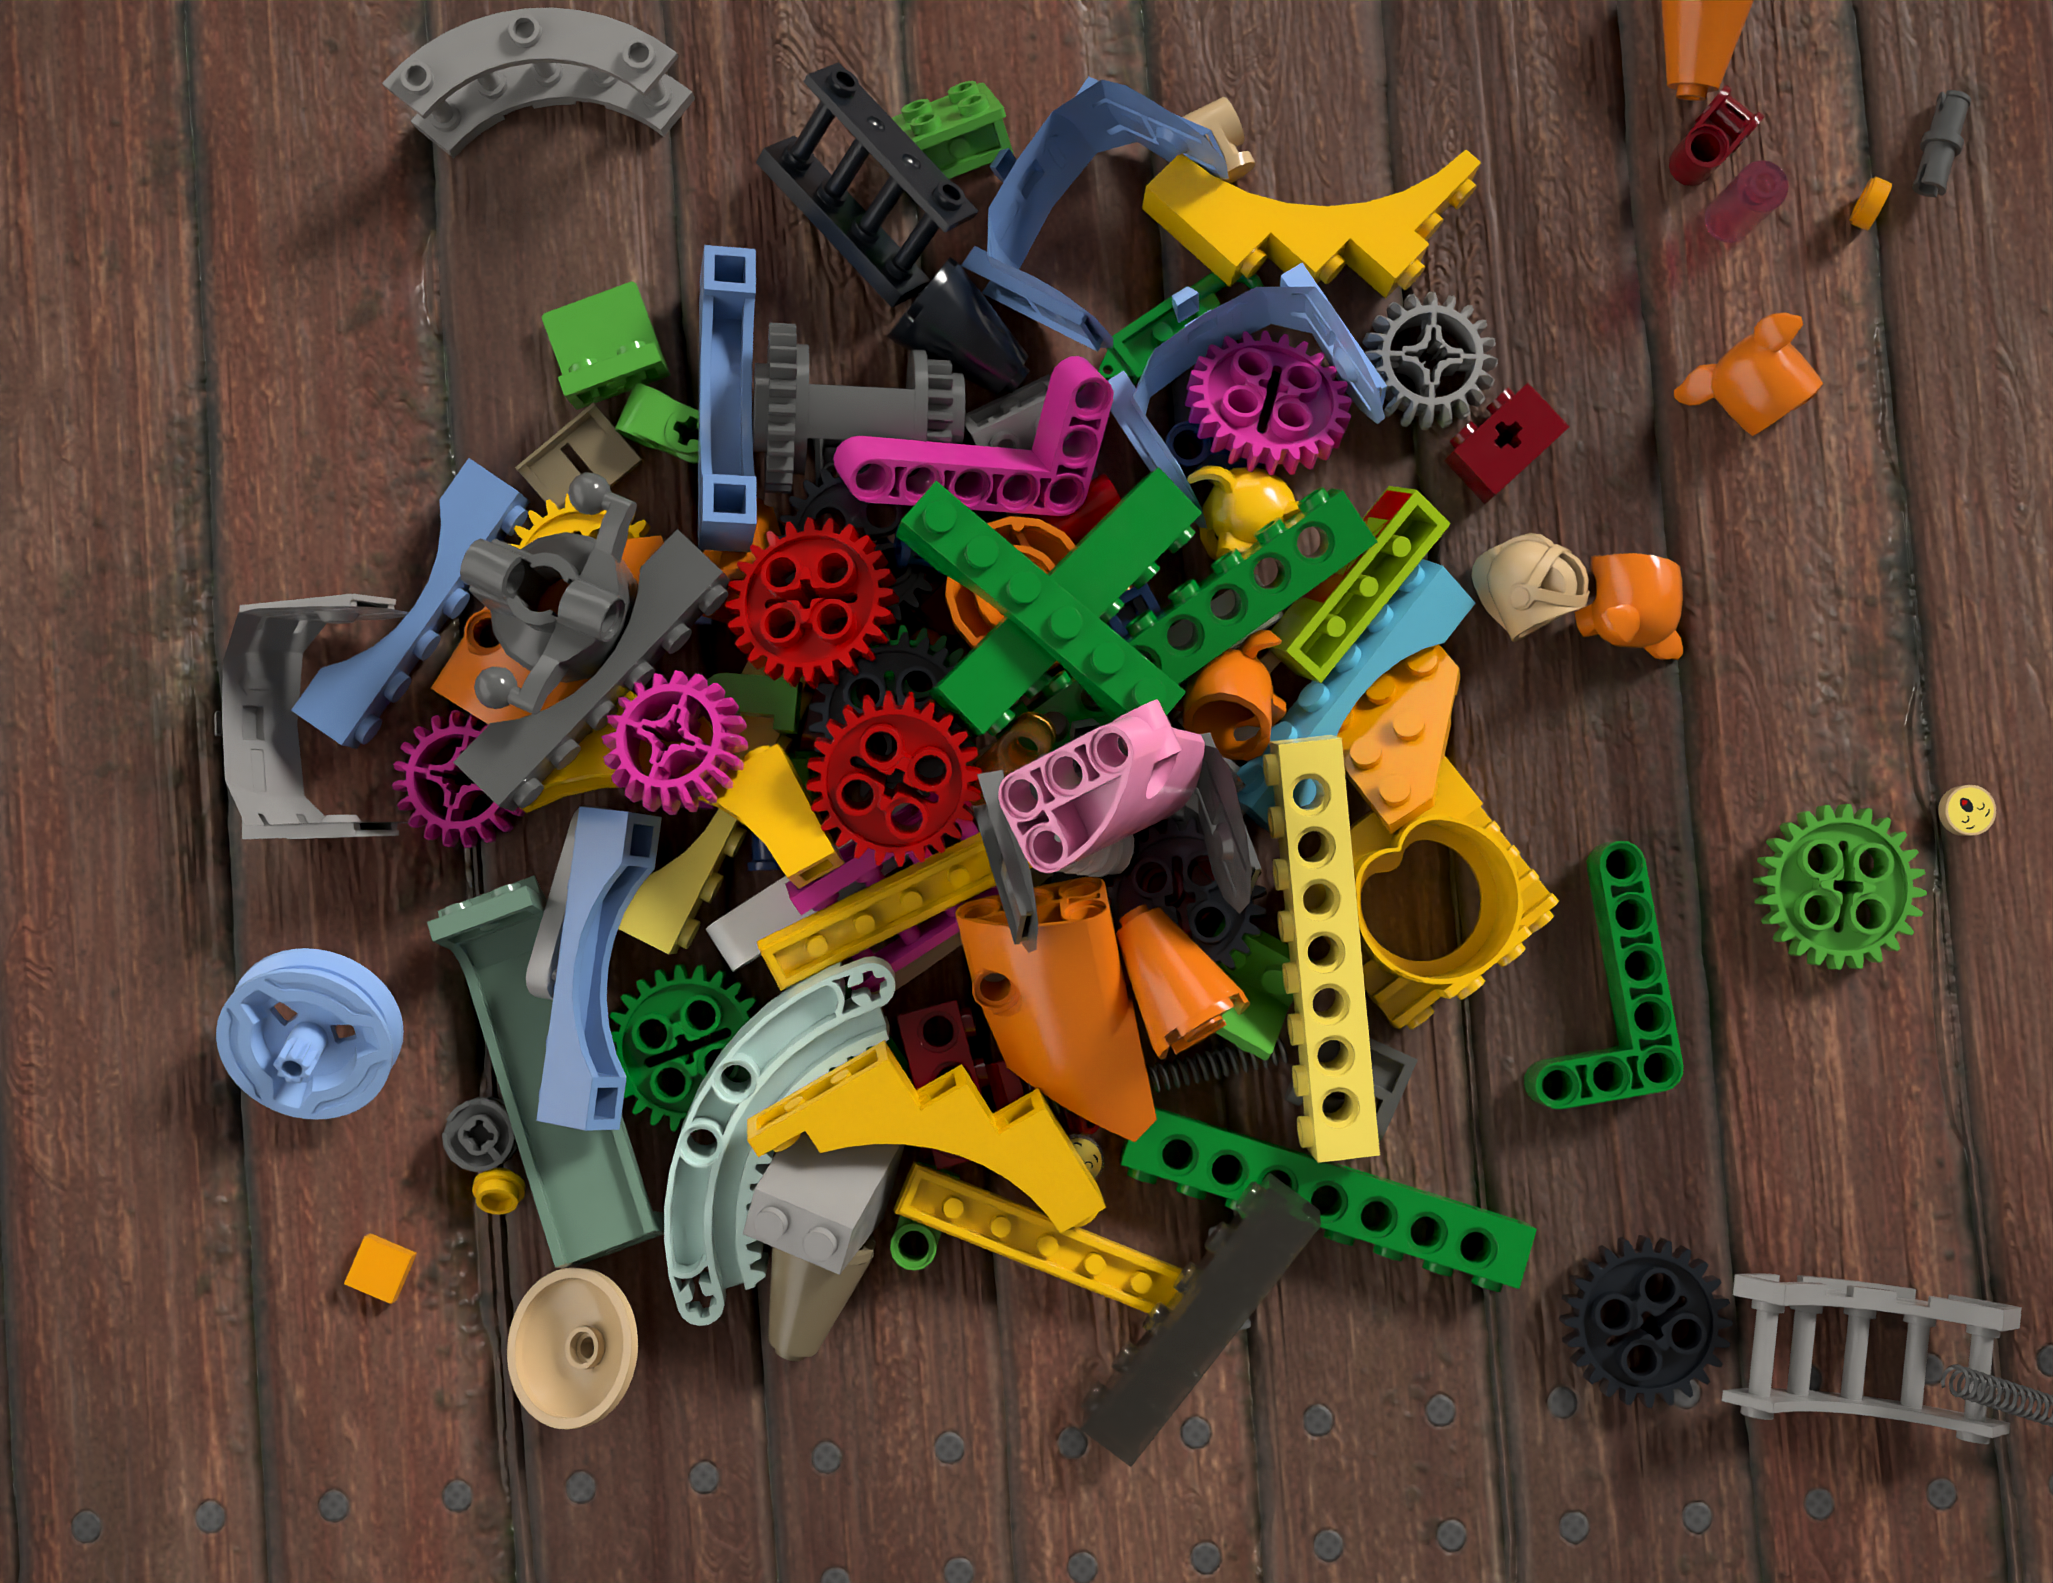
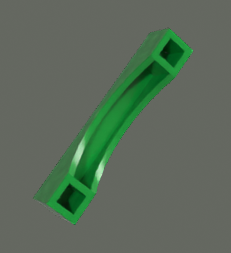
M935 481L901 520L896 534L900 540L937 571L977 594L1024 630L1054 657L1086 690L1095 703L1114 720L1156 699L1159 700L1167 716L1186 693L1184 689L939 482Z

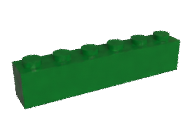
M1158 467L1146 475L1047 575L1106 624L1124 606L1119 597L1131 585L1137 590L1140 589L1159 571L1160 567L1154 561L1166 549L1174 554L1191 539L1196 532L1190 525L1202 512ZM1005 616L929 694L946 712L952 711L954 713L953 719L962 728L966 727L968 734L972 738L981 736L986 731L993 737L1014 718L1016 714L1010 707L1023 694L1030 700L1052 679L1047 670L1057 660L1024 630Z

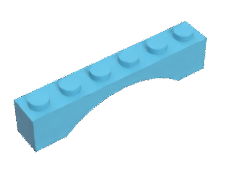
M1422 559L1323 682L1319 683L1312 680L1310 684L1304 687L1297 701L1281 721L1271 729L1270 741L1324 735L1337 736L1342 723L1366 690L1399 661L1424 648L1445 643L1475 605L1473 599L1444 566ZM1268 744L1261 756L1249 760L1238 770L1233 781L1241 810L1258 826L1270 832L1268 826V807L1275 806L1274 788L1273 786L1266 785L1263 773V755L1270 754V745ZM1311 779L1301 780L1293 790L1294 802L1300 807L1310 804L1316 796V786Z

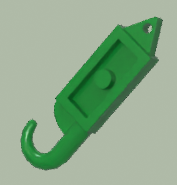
M1211 272L1190 286V288L1199 293V311L1180 323L1177 321L1172 305V296L1112 336L1114 338L1113 348H1106L1107 352L1098 372L1106 380H1109L1125 371L1135 386L1138 385L1145 366L1155 348L1185 328V325L1220 306V302L1215 294L1228 285ZM1256 273L1248 279L1242 275L1236 281L1245 284L1250 290L1255 287H1264L1261 278ZM1104 370H1109L1111 374H1105Z

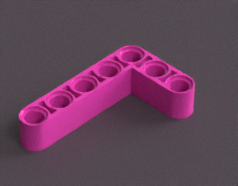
M1079 356L1068 357L1054 368L1051 375L1032 450L854 436L843 441L838 446L834 454V466L851 493L858 500L868 503L914 506L932 484L937 481L971 510L1052 516L1069 515L1083 505L1087 496L1113 403L1114 392L1111 384L1085 358ZM1086 384L1085 388L1081 392L1077 393L1080 387ZM1073 433L1069 439L1065 440L1069 434ZM871 464L867 471L857 474L863 466ZM920 468L915 475L907 478L913 470ZM968 472L963 479L957 481L962 474ZM1014 476V478L1009 483L1005 484V482L1009 478Z

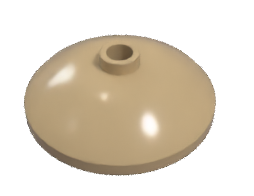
M587 1268L556 1270L541 1278L530 1288L521 1300L513 1317L507 1344L508 1370L513 1389L528 1413L549 1427L578 1429L593 1425L614 1410L630 1385L637 1361L638 1334L631 1306L624 1293L610 1278L600 1272Z

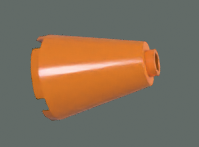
M1661 0L1667 87L1677 90L1676 98L1703 101L1707 99V92L1718 91L1754 0Z
M1144 904L1134 908L1120 918L1119 922L1122 928L1115 934L1152 1048L1160 1059L1166 1058L1170 1046L1175 1054H1178L1226 1026L1227 1024L1222 1015L1231 1008H1234L1239 1016L1249 1007L1250 1002L1246 998L1245 993L1161 908L1149 910L1147 905Z

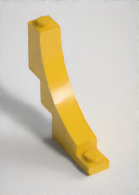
M885 1040L747 1119V1141L758 1158L771 1150L780 1152L787 1149L799 1139L804 1131H806L819 1153L862 1145L905 1144L933 1148L962 1156L989 1168L1021 1189L1046 1213L1060 1234L1072 1227L1078 1228L1090 1223L1099 1211L1106 1208L1098 1184L1039 1088L999 1111L992 1113L961 1064L916 1090Z

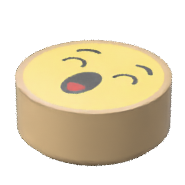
M1976 785L1957 786L1948 790L1942 796L1938 807V814L1942 825L1949 832L1958 836L1979 835L1991 827L1996 817V805L1990 793L1982 787Z

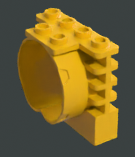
M1445 755L1441 762L1434 807L1390 834L1372 809L1350 826L1364 987L1370 999L1377 1004L1390 1024L1397 1029L1405 1025L1410 1030L1418 1027L1435 1012L1430 1005L1440 997L1451 999L1457 995L1462 1000L1475 992L1485 982L1481 976L1485 971L1496 963L1500 967H1504L1525 951L1526 948L1522 942L1532 933L1545 926L1554 917L1550 909L1559 902L1555 895L1549 893L1541 883L1539 875L1535 870L1530 869L1521 858L1520 852L1515 845H1511L1501 833V828L1495 820L1492 821L1481 808L1482 801ZM1419 840L1440 843L1459 854L1473 871L1480 892L1479 915L1469 937L1453 952L1438 959L1428 961L1404 959L1386 950L1370 933L1361 909V892L1365 881L1375 873L1390 872L1396 869L1402 861L1405 849L1413 842ZM1314 884L1305 891L1303 895L1305 909L1312 910L1322 905L1326 897L1323 884ZM1323 936V938L1327 941V943H1328V944L1330 945V947H1331V943H1330L1329 937Z

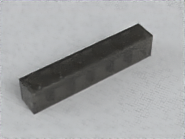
M1271 1173L1266 1176L1260 1185L1255 1181L1248 1185L1236 1203V1207L1240 1211L1229 1225L1223 1221L1217 1225L1204 1245L1209 1250L1198 1265L1189 1262L1174 1282L1173 1288L1177 1290L1175 1295L1167 1305L1158 1302L1153 1307L1142 1325L1146 1332L1136 1345L1128 1341L1122 1347L1111 1365L1115 1372L1105 1385L1097 1381L1090 1388L1080 1405L1085 1410L1081 1430L1130 1467L1140 1457L1321 1226L1320 1210Z

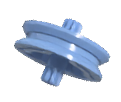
M302 948L274 953L255 963L247 970L221 1010L216 1027V1041L220 1058L228 1074L251 1098L274 1111L288 1116L318 1120L341 1117L355 1112L377 1096L386 1083L391 1068L401 1051L404 1030L401 1012L393 995L386 985L370 970L356 961L337 953ZM281 1002L298 1014L287 1021L274 1006ZM337 1025H352L356 1035L339 1038L335 1028Z

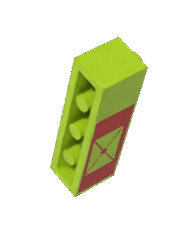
M1388 486L1362 518L1378 543L1296 600L1273 627L1271 632L1279 637L1282 642L1280 645L1272 646L1268 649L1293 673L1322 683L1451 523L1418 490Z

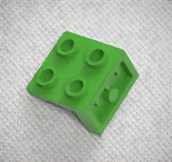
M635 282L625 283L542 315V321L562 372V376L558 377L564 396L576 410L630 391L635 383L646 385L671 376L641 293Z
M1224 915L1209 938L1218 936L1223 931L1226 921ZM1259 929L1262 932L1261 937L1246 936L1243 940L1252 952L1250 956L1241 954L1238 951L1231 955L1237 968L1235 971L1227 968L1222 962L1218 964L1224 973L1245 993L1250 1005L1239 1016L1234 1008L1223 1014L1222 1017L1227 1025L1215 1033L1231 1041L1241 1050L1250 1052L1263 1060H1268L1274 1050L1288 1008L1294 999L1293 994H1287L1285 991L1282 974L1283 963L1290 962L1289 946Z

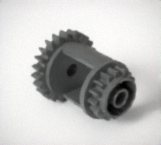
M769 323L767 363H755L753 401V452L765 453V493L791 494L792 476L805 475L808 438L847 440L854 436H870L963 444L965 382L962 373H952L950 361L928 360L925 350H911L905 389L809 384V345L797 344L796 324ZM920 468L913 470L908 478L915 475Z

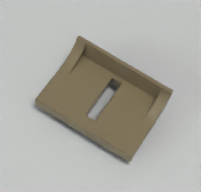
M592 403L515 468L545 502L550 499L559 509L565 508V497L569 491L570 483L576 476L581 474L562 452L567 446L570 445L593 473L604 477L610 488L643 461L625 439L615 431L614 426L597 406Z

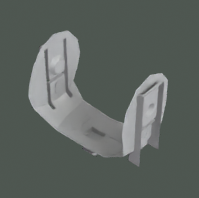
M344 594L240 605V612H238L223 659L222 712L216 711L214 714V733L216 736H223L225 781L242 816V839L399 836L397 824L410 823L362 822L357 815L324 816L304 796L297 727L298 715L291 711L300 696L303 652L327 623L346 624L353 623L355 620H386L405 617L409 612L394 610L396 599L360 594Z

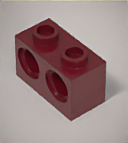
M958 998L900 1013L896 1016L916 1090L937 1079L938 1073L945 1067H957L962 1064L984 1099L982 1088L989 1087L990 1082L983 1056L974 1058L969 1038L978 1035L970 1006L960 1008ZM934 1016L947 1018L953 1025V1038L948 1043L942 1045L930 1042L924 1031L927 1020Z

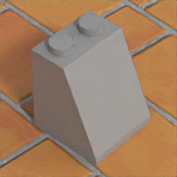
M806 1131L802 1132L799 1139L793 1145L776 1153L755 1187L743 1234L840 1275L884 1218L905 1144L862 1145L819 1153Z

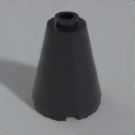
M951 256L887 335L894 343L910 351L925 350L928 360L950 361L953 373H962L964 379L996 395L1004 388L1008 392L1013 393L1030 372V369L1024 365L1029 357L1027 352L963 267Z

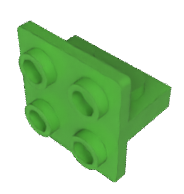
M975 81L959 83L948 90V96L932 102L928 99L913 101L901 109L902 114L892 117L896 124L948 179L993 162L1000 150L1009 148L1013 153L1003 122V118L1006 117L1004 107L985 83L976 84Z

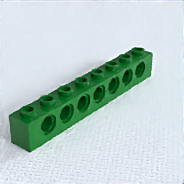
M1320 487L1297 503L1301 511L1283 523L1281 518L1278 517L1260 528L1254 534L1257 542L1240 553L1235 548L1218 558L1211 565L1214 573L1197 584L1194 579H1191L1168 595L1172 603L1155 615L1149 609L1130 621L1125 626L1128 634L1123 639L1136 650L1147 651L1150 656V662L1176 684H1179L1378 543V541L1343 490L1332 488L1326 491L1324 487ZM1314 527L1319 532L1320 545L1311 555L1303 556L1297 546L1298 537L1304 529ZM1264 558L1274 559L1278 568L1275 580L1269 585L1259 586L1254 579V569L1257 563ZM1221 589H1231L1235 596V605L1232 611L1224 616H1215L1210 606L1213 595ZM1181 619L1189 620L1193 628L1191 639L1182 646L1170 645L1167 632L1171 624ZM1065 670L1054 675L1041 690L1043 695L1026 706L1023 701L1012 705L1010 709L1016 715L995 735L1018 769L1035 761L1040 755L1050 753L1069 743L1072 721L1093 718L1096 722L1100 723L1101 727L1114 720L1099 706L1090 707L1082 703L1081 693L1083 687L1072 675H1068ZM1053 711L1062 713L1066 718V725L1060 734L1048 737L1038 731V723L1043 715Z
M1155 1106L1157 1120L1136 1142L1124 1139L1119 1162L1121 1165L1129 1167L1127 1176L1136 1180L1156 1185L1158 1177L1177 1182L1176 1191L1190 1197L1205 1200L1207 1192L1227 1198L1225 1206L1238 1212L1255 1215L1256 1208H1261L1276 1213L1274 1219L1276 1223L1293 1229L1304 1231L1306 1223L1325 1228L1323 1237L1344 1245L1353 1246L1355 1238L1373 1243L1374 1248L1372 1252L1392 1260L1402 1262L1404 1254L1424 1259L1422 1268L1440 1275L1452 1277L1454 1269L1472 1274L1471 1283L1488 1290L1501 1292L1503 1284L1520 1289L1537 1231L1535 1227L1524 1221L1332 1161L1318 1163L1312 1155ZM1174 1139L1184 1140L1190 1146L1188 1159L1178 1166L1169 1165L1162 1158L1165 1145ZM1222 1155L1235 1156L1239 1163L1237 1174L1227 1181L1217 1180L1212 1175L1213 1163ZM1273 1170L1285 1172L1287 1175L1285 1190L1277 1196L1265 1195L1261 1187L1264 1176ZM1321 1186H1332L1336 1191L1334 1205L1326 1211L1314 1210L1311 1205L1314 1191ZM1372 1201L1382 1202L1385 1207L1383 1220L1376 1226H1364L1361 1221V1212L1364 1206ZM1431 1217L1434 1223L1432 1235L1422 1242L1413 1241L1411 1238L1412 1224L1418 1218ZM1479 1232L1483 1240L1481 1250L1472 1257H1463L1460 1250L1462 1239L1469 1233Z

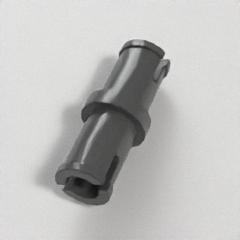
M1948 90L1946 94L1941 92L1937 97V105L1930 130L1923 134L1920 142V149L1923 151L1916 179L1912 185V189L1919 195L1937 197L1938 194L1942 196L1946 193L1954 157L1958 156L1963 148L1964 139L1960 135L1968 108L1971 105V97L1964 92Z

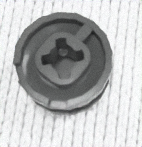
M494 1096L477 1097L457 1106L447 1117L446 1127L442 1133L443 1146L450 1160L462 1169L473 1172L491 1170L511 1159L518 1150L506 1107L499 1103L502 1102L505 1105L503 1099Z

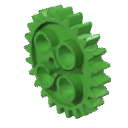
M1851 804L1838 805L1835 814L1830 805L1817 806L1816 818L1810 811L1797 813L1799 827L1791 822L1779 825L1782 834L1786 838L1785 840L1779 838H1768L1766 840L1769 848L1775 852L1774 856L1758 857L1757 859L1759 864L1769 869L1767 876L1753 878V883L1767 887V894L1759 896L1754 900L1755 904L1770 905L1771 912L1761 919L1762 924L1778 923L1780 928L1775 932L1772 939L1775 942H1785L1792 939L1788 954L1791 956H1801L1808 950L1807 964L1820 966L1825 958L1828 969L1838 970L1842 969L1844 960L1849 968L1854 969L1863 968L1864 957L1869 962H1882L1883 957L1880 946L1887 951H1898L1900 946L1894 935H1913L1914 933L1912 928L1905 922L1906 917L1923 915L1920 909L1911 905L1912 898L1927 895V891L1913 887V879L1924 875L1925 870L1910 868L1908 863L1919 853L1918 850H1901L1899 846L1905 840L1907 834L1905 831L1888 835L1887 831L1891 823L1890 818H1878L1871 824L1872 809L1870 808L1859 809L1854 816ZM1841 841L1845 844L1843 852L1838 846ZM1813 846L1821 851L1824 860L1818 872L1813 871L1808 864V853ZM1865 850L1872 856L1874 862L1873 871L1869 876L1863 874L1859 868V858ZM1834 881L1845 883L1844 893L1834 890ZM1811 897L1817 900L1821 911L1819 918L1814 923L1807 919L1804 911L1805 904ZM1862 901L1868 905L1871 912L1870 921L1865 927H1862L1856 919V909ZM1836 922H1838V924L1840 925V930L1838 932L1834 930V924Z

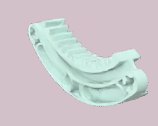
M875 956L864 957L843 966L842 962H839L789 987L768 1002L741 1027L721 1051L700 1084L679 1135L669 1170L664 1205V1244L669 1279L678 1311L682 1318L690 1324L703 1326L715 1322L723 1312L726 1288L744 1283L745 1290L756 1287V1283L766 1277L769 1255L768 1252H763L764 1243L744 1235L743 1230L755 1187L768 1168V1164L771 1163L774 1151L771 1150L758 1158L747 1141V1119L832 1071L834 1067L837 1068L849 1061L851 1056L856 1057L868 1050V1047H873L883 1040L885 1042L889 1040V1022L887 1016H884L882 1006L887 1004L893 997L896 981L894 970L884 959ZM872 971L876 978L885 977L886 980L880 983L879 993L871 994L868 987H862L853 990L851 998L845 1000L846 986L843 977L848 976V988L861 984L864 972ZM732 1065H740L749 1071L751 1078L742 1083L733 1082L726 1077L724 1070ZM698 1129H705L712 1132L717 1141L710 1145H700L694 1141L691 1133ZM708 1266L709 1273L702 1272V1270ZM700 1274L699 1284L702 1293L705 1296L713 1295L708 1308H703L699 1301L690 1302L693 1300L695 1291L692 1278Z

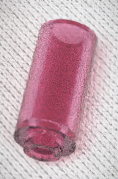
M1763 160L1752 162L1744 167L1708 205L1705 212V224L1710 234L1717 240L1726 243L1738 242L1750 234L1785 200L1789 185L1784 171L1778 165Z

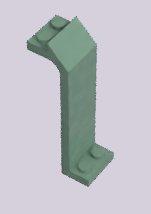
M534 875L437 911L439 918L428 921L427 925L432 941L451 950L465 974L555 1268H575L663 1235L664 1213L652 1210L622 1115L619 1130L584 1131L536 1121L539 1090L542 1083L546 1054V1039L549 1032L553 1000L534 997L529 993L526 986L527 967L547 903V899Z

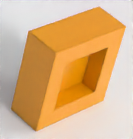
M370 1233L364 1236L344 1284L392 1304L399 1297L417 1253Z

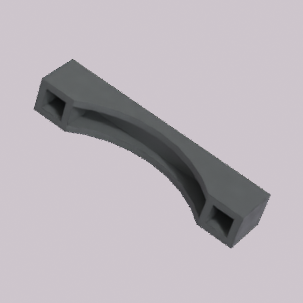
M677 529L640 567L638 594L629 624L615 651L599 671L572 695L546 710L540 711L536 715L531 714L515 720L490 723L453 763L499 807L514 812L518 807L523 809L529 806L543 791L544 785L542 782L555 768L561 770L569 765L581 750V746L578 744L592 729L595 731L601 730L608 724L607 715L617 714L618 708L616 704L618 703V697H624L629 691L634 693V682L642 683L645 686L655 673L653 666L666 652L673 654L678 651L692 634L689 628L703 614L709 616L722 606L729 593L726 590L729 588L728 584L731 580Z

